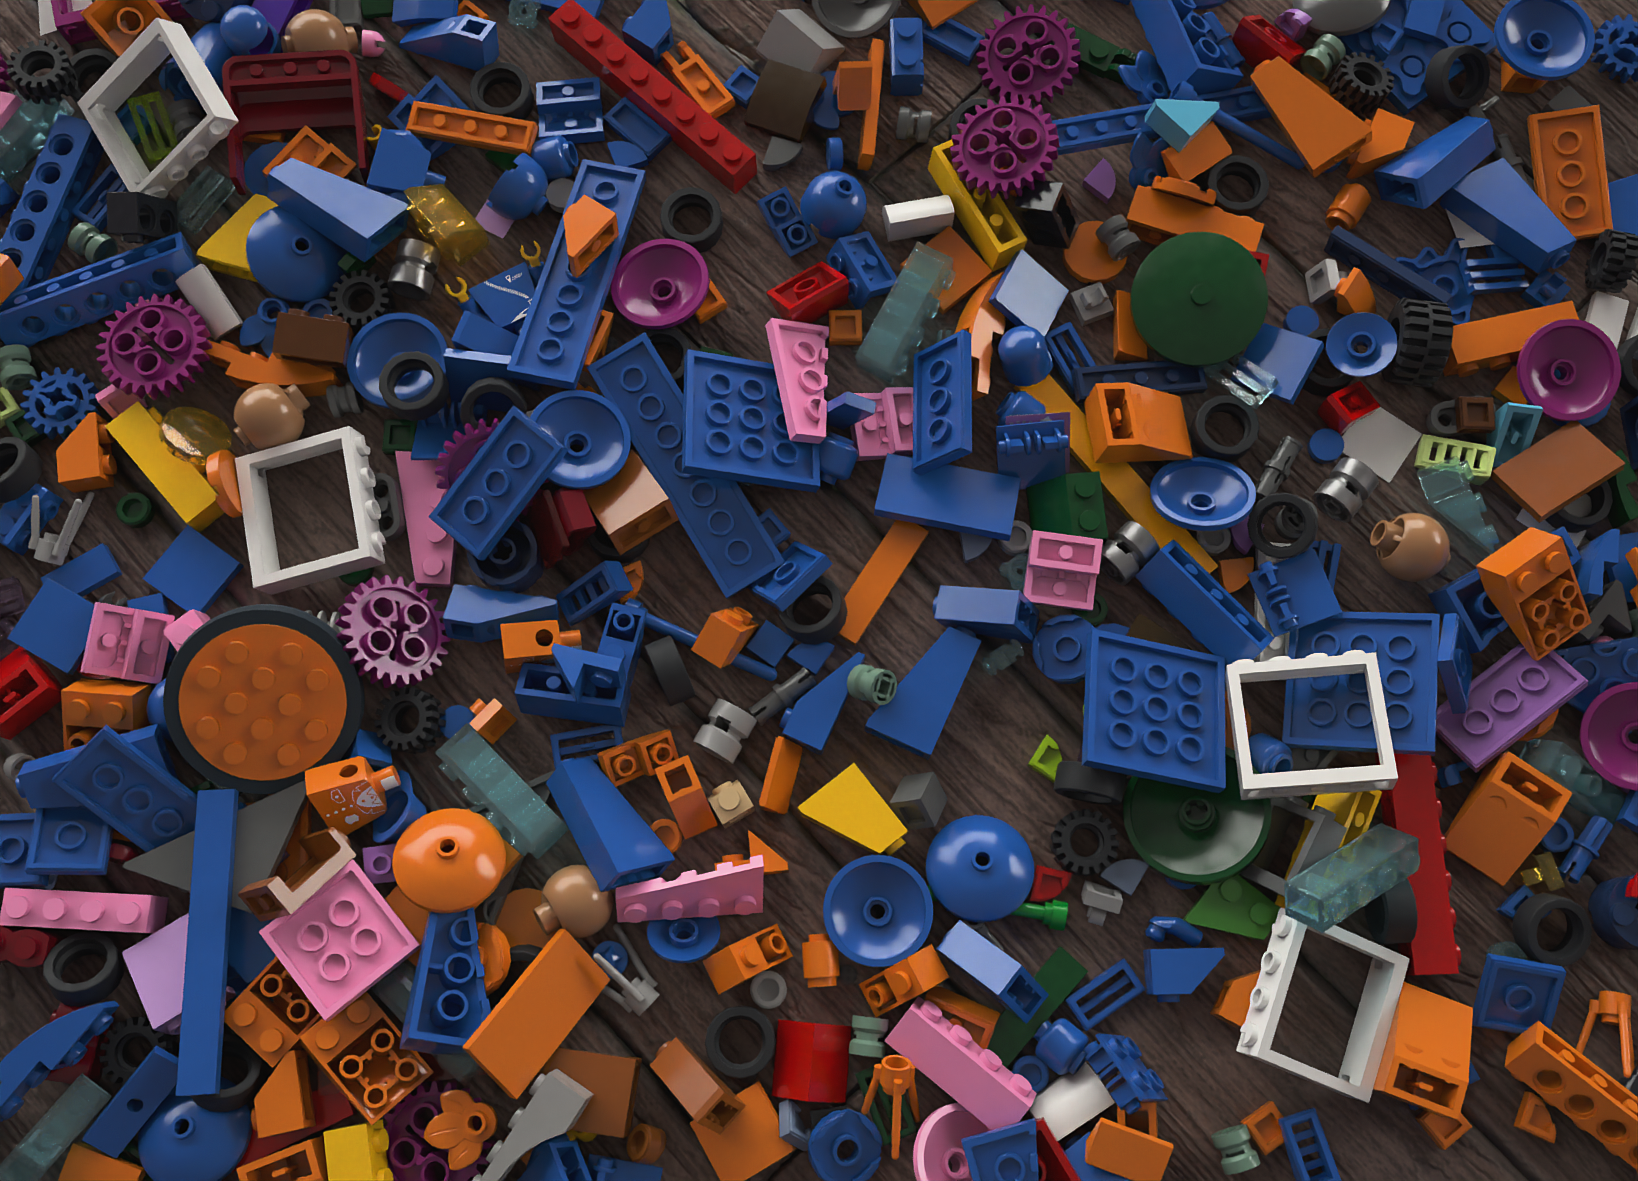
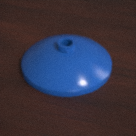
M1510 0L1498 15L1494 27L1495 43L1502 58L1514 70L1538 80H1559L1576 73L1590 58L1595 44V34L1591 20L1585 11L1573 0Z
M280 206L266 211L254 222L246 241V258L253 276L268 292L287 301L307 303L315 299L327 297L330 291H335L333 288L335 282L342 283L340 277L344 274L338 266V262L348 252L347 250ZM295 243H304L307 246V250H298Z
M411 313L386 314L366 324L353 339L347 359L348 374L356 390L366 400L379 407L390 409L379 390V376L384 366L397 355L404 352L418 351L428 354L435 359L441 366L445 376H447L443 355L448 346L438 328L427 319ZM424 370L409 372L398 381L395 387V394L402 402H416L431 392L434 379L429 372Z
M584 390L562 391L546 398L531 414L530 418L569 449L548 476L547 480L568 489H591L613 479L625 465L631 445L630 430L621 411L603 396ZM577 444L583 450L581 452H574L570 447Z
M1193 457L1192 459L1176 460L1162 467L1151 481L1150 499L1155 510L1169 522L1188 530L1210 532L1232 527L1247 518L1255 504L1256 490L1251 478L1237 466L1220 459Z
M972 815L954 820L935 836L927 853L926 878L932 894L948 912L967 921L992 922L1012 914L1025 901L1034 879V861L1028 844L1012 826L994 817ZM978 856H984L988 859L989 863L986 866H980L976 863L975 859Z
M869 855L848 863L834 876L825 894L823 918L830 939L842 954L854 962L865 966L887 967L913 955L923 945L932 925L933 903L925 881L913 867L891 856ZM872 906H882L884 916L880 919L873 918L870 913Z
M224 1077L220 1078V1089L237 1086ZM175 1085L138 1133V1153L146 1173L154 1181L223 1180L239 1164L248 1148L253 1127L249 1102L239 1109L228 1112L208 1111L198 1106L191 1096H176ZM188 1121V1130L181 1134L180 1128L182 1124Z

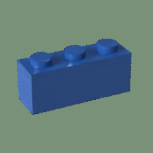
M525 662L522 663L514 693L520 712L524 714L622 727L625 726L631 700L628 676H626L622 689L612 686L601 688L587 681L581 700L577 704L555 666Z

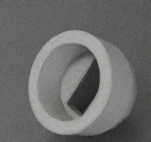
M24 753L12 754L6 758L3 772L10 780L15 781L20 772V769L15 768L16 764H24L25 762L35 760V758Z

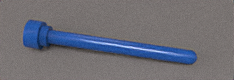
M1180 80L1175 85L1168 98L1170 100L1204 101L1197 97V92L1193 90L1194 87L1183 80ZM1218 109L1211 121L1295 169H1302L1305 166L1297 153L1222 110Z
M629 598L625 604L626 606L646 610L645 627L665 636L670 635L672 639L687 646L693 647L699 636L649 614L648 609L643 607V603ZM740 653L731 663V665L767 681H773L777 677V671L774 668Z

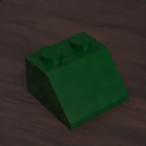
M1099 471L1064 474L1026 488L1029 521L1032 531L1103 539V544L1108 539Z

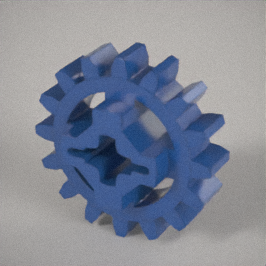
M1628 14L1623 21L1619 15H1616L1611 22L1606 20L1595 33V44L1592 52L1596 54L1591 59V62H1600L1601 67L1598 71L1600 73L1606 70L1609 71L1610 80L1618 75L1622 83H1626L1630 77L1634 82H1638V21H1633L1631 14Z
M57 367L52 376L43 371L41 372L43 380L38 382L31 379L29 382L34 387L33 390H23L22 393L28 400L20 403V407L26 412L23 417L38 434L45 433L52 440L58 433L66 440L69 432H73L88 413L96 412L98 415H101L95 407L100 405L95 397V394L99 392L98 388L90 381L86 374L78 375L73 368H70L64 374ZM78 389L82 391L83 400L79 399ZM40 407L44 408L43 413L46 415V418L42 417Z

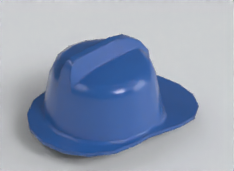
M404 770L397 771L401 785L385 791L387 811L372 821L373 840L376 843H383L387 840L396 844L409 825L427 814L425 805L413 794L410 775Z

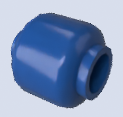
M561 135L537 140L532 146L531 158L544 169L548 182L570 177L575 167L578 166V154L574 144L571 141H567Z
M1019 391L1015 394L1010 392L1002 400L995 412L999 416L998 426L1006 425V416L1045 414L1046 407L1026 391Z
M829 432L828 437L819 444L820 480L835 485L837 479L847 480L850 478L859 454L858 450L853 447L854 441Z
M1257 733L1248 738L1251 763L1259 774L1292 771L1293 759L1289 746L1265 733Z
M1060 1018L1053 1024L1047 1020L1036 1032L1034 1038L1038 1041L1035 1050L1037 1058L1058 1075H1065L1069 1072L1075 1075L1087 1061L1085 1058L1087 1053L1084 1048L1089 1044V1038L1067 1019Z

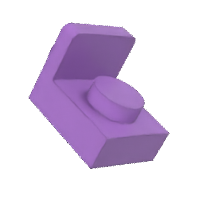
M396 844L362 848L364 873L373 884L396 881L392 867Z

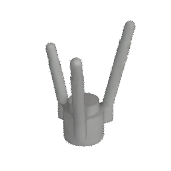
M88 492L83 502L81 499L74 501L60 535L45 532L43 538H40L39 496H32L31 538L28 548L36 550L34 559L63 565L70 544L94 498L93 492Z
M616 923L613 925V929L643 981L636 977L630 983L599 953H595L593 956L594 960L624 988L621 992L624 996L607 985L601 992L619 1003L628 1013L633 1010L640 1016L660 995L654 989L658 983L650 976L621 926Z

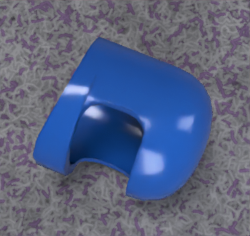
M238 5L225 12L221 19L220 32L223 40L235 56L251 55L249 50L255 48L264 40L268 29L273 33L274 41L272 48L267 54L281 53L279 34L266 21V18L258 9L249 5Z
M1031 326L1014 327L1002 336L998 346V353L1006 379L1016 386L1026 387L1044 380L1053 368L1052 357L1047 350L1044 336Z

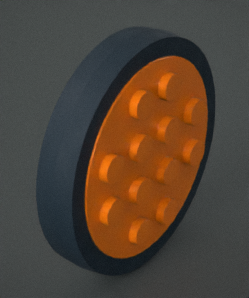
M256 604L227 611L207 621L196 629L178 650L171 663L164 686V716L169 734L176 748L194 769L211 781L229 789L253 794H275L304 781L306 770L340 761L359 731L365 705L362 676L358 675L360 668L358 663L350 665L349 661L352 655L350 652L343 651L346 642L338 639L336 636L338 633L321 619L305 611L284 605Z

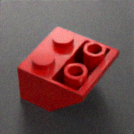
M21 646L0 661V737L11 740L60 702L61 690L64 689L42 659Z

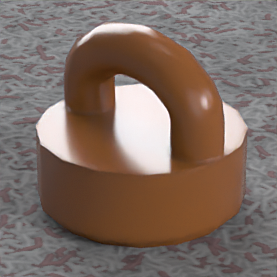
M644 1123L638 1124L631 1131L627 1141V1152L631 1161L644 1165L657 1161L662 1155L667 1142L664 1130Z

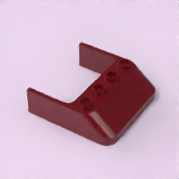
M345 50L241 55L231 57L224 63L222 67L224 97L239 121L227 135L230 179L239 195H246L242 149L243 139L253 134L297 132L305 125L311 130L355 128L359 169L366 186L370 173L366 115L356 59L350 52Z

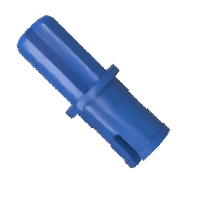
M1206 12L1201 17L1207 20L1212 28L1209 36L1217 47L1219 45L1225 47L1229 53L1225 60L1231 69L1240 68L1246 59L1231 40L1233 37L1231 32L1227 33L1213 12Z
M1594 815L1578 839L1572 840V848L1561 865L1556 869V873L1565 879L1570 869L1574 867L1568 881L1578 884L1591 861L1599 858L1598 851L1612 831L1613 824L1604 817Z

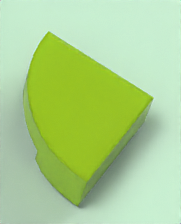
M1046 735L1027 766L1053 783L1055 782L1057 765L1062 761L1057 743L1050 736Z

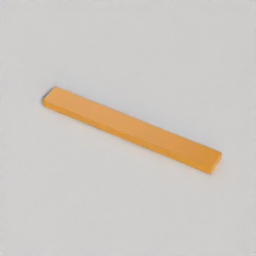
M1049 374L1044 380L1035 385L1027 387L1015 385L1014 389L1017 392L1026 391L1044 404L1046 413L1070 412V453L1087 472H1100L1103 491L1130 521L1140 524L1153 536L1160 549L1174 539L1209 574L1218 567L1216 562L1186 529L1169 522L1155 510L1150 499V488L1127 462L1095 463L1086 415Z

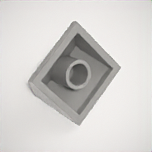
M800 9L777 10L756 48V52L767 62L771 59L818 75L845 51V47Z

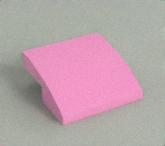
M887 387L881 393H854L876 402L875 414L850 426L852 441H854L853 447L859 453L856 461L886 459L887 453L900 456L913 455V387Z
M1033 530L1023 594L1036 605L1091 612L1094 604L1096 578L1100 571L1103 539Z
M95 602L80 672L153 684L160 683L170 642L163 630L174 622L175 616Z

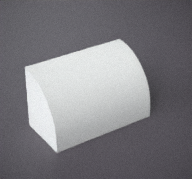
M949 195L882 207V216L888 242L940 233L949 225L951 227L953 225L955 211Z
M199 264L175 281L190 305L206 321L207 324L205 326L211 332V336L215 341L242 326V319L207 266Z
M1085 1062L1075 1075L1070 1072L1062 1075L1048 1084L1041 1092L1037 1093L1028 1112L1035 1119L1044 1117L1057 1141H1059L1115 1102L1098 1076Z

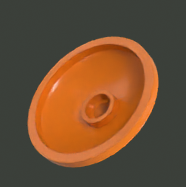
M459 808L436 810L418 818L402 833L393 853V873L400 891L414 905L435 913L461 912L483 902L499 885L506 867L505 845L497 828L482 815ZM447 845L454 847L453 851L449 853L441 850Z

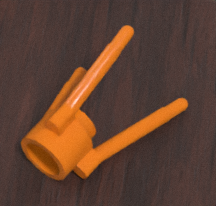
M1599 991V1000H1589V1012L1579 1036L1576 1050L1581 1054L1583 1053L1596 1017L1601 1015L1602 1023L1619 1026L1623 1075L1626 1078H1630L1635 1067L1630 1021L1632 996L1614 991Z
M889 1055L882 1059V1064L874 1065L873 1078L864 1099L861 1113L863 1115L868 1113L879 1083L886 1094L893 1096L892 1159L897 1160L899 1158L901 1102L902 1095L905 1094L906 1089H908L914 1122L918 1123L920 1121V1113L915 1085V1065L904 1056Z

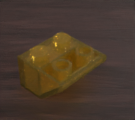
M443 184L409 187L404 191L410 203L406 208L416 220L414 222L416 227L426 238L430 236L436 242L435 247L447 261L452 258L461 267L490 244L484 228Z

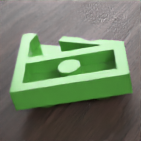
M1236 875L1228 880L1209 884L1183 920L1191 925L1242 935L1251 939L1264 940L1272 930V924L1276 922L1280 907L1275 905L1274 902L1242 877Z

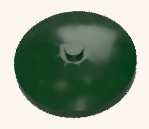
M1211 232L1185 233L1161 243L1142 262L1134 278L1130 294V310L1133 324L1143 342L1159 357L1176 365L1193 368L1223 363L1243 351L1259 332L1268 306L1267 283L1257 260L1238 242Z
M1225 746L1226 789L1220 793L1137 776L1131 777L1123 801L1125 829L1132 846L1140 858L1160 875L1191 885L1219 883L1244 871L1256 860L1263 850L1271 828L1270 798L1241 800L1234 750ZM1252 765L1253 774H1259L1256 768Z

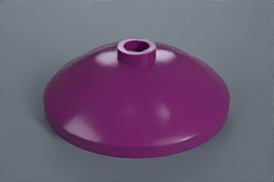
M675 239L651 240L632 249L617 265L611 282L612 299L620 314L627 321L638 327L646 329L673 327L690 318L703 304L709 289V271L701 254L691 245ZM670 293L668 296L662 297L664 294Z
M1562 319L1542 326L1527 339L1519 354L1517 377L1520 389L1530 405L1541 406L1544 416L1558 421H1578L1597 414L1610 403L1620 383L1621 364L1616 347L1601 329L1586 321ZM1555 369H1557V370L1560 371V374H1561L1560 379H1557V378L1555 377V375H1554V370H1555Z
M1630 682L1605 690L1589 704L1580 723L1579 739L1582 752L1596 773L1614 785L1630 790H1638V743H1632L1628 738L1631 730L1638 731V682Z

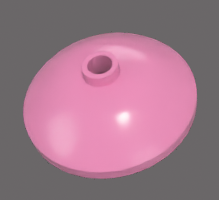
M959 1103L948 1104L936 1109L925 1119L916 1136L913 1151L916 1180L973 1181L961 1139L991 1131V1129ZM949 1160L952 1163V1171L950 1170L948 1165Z

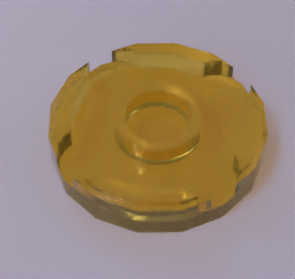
M178 407L164 416L159 427L161 442L164 440L165 444L168 445L167 450L173 456L185 462L206 465L210 454L222 449L229 450L231 446L232 435L227 425L220 418L203 409L194 407Z

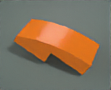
M1354 267L1347 279L1342 278L1335 289L1334 296L1337 297V312L1346 316L1359 312L1376 314V301L1372 288L1362 271Z
M668 729L627 741L597 753L603 773L615 787L644 774L647 776L655 775L656 768L679 759L671 730Z

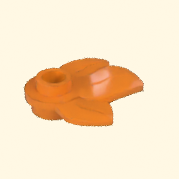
M456 1089L440 1095L441 1108L444 1113L434 1117L424 1131V1139L430 1145L439 1149H448V1163L451 1170H460L473 1164L481 1155L483 1142L494 1135L498 1125L497 1114L492 1106L484 1102L476 1103L468 1092ZM475 1116H479L482 1121V1126L479 1130L473 1126V1118Z

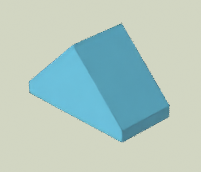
M1155 99L1145 115V122L1180 153L1208 125L1220 106L1219 102Z
M1507 402L1495 412L1496 429L1492 433H1487L1486 442L1487 446L1496 448L1493 467H1499L1530 447L1543 412L1541 406Z

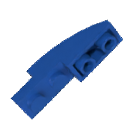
M109 1001L66 1014L40 1028L7 1054L0 1062V1120L11 1118L24 1104L23 1096L30 1088L33 1089L41 1084L51 1070L68 1066L72 1067L77 1064L87 1053L88 1049L85 1046L94 1035L99 1036L111 1025L114 1020L111 1015L120 1005L115 1001Z

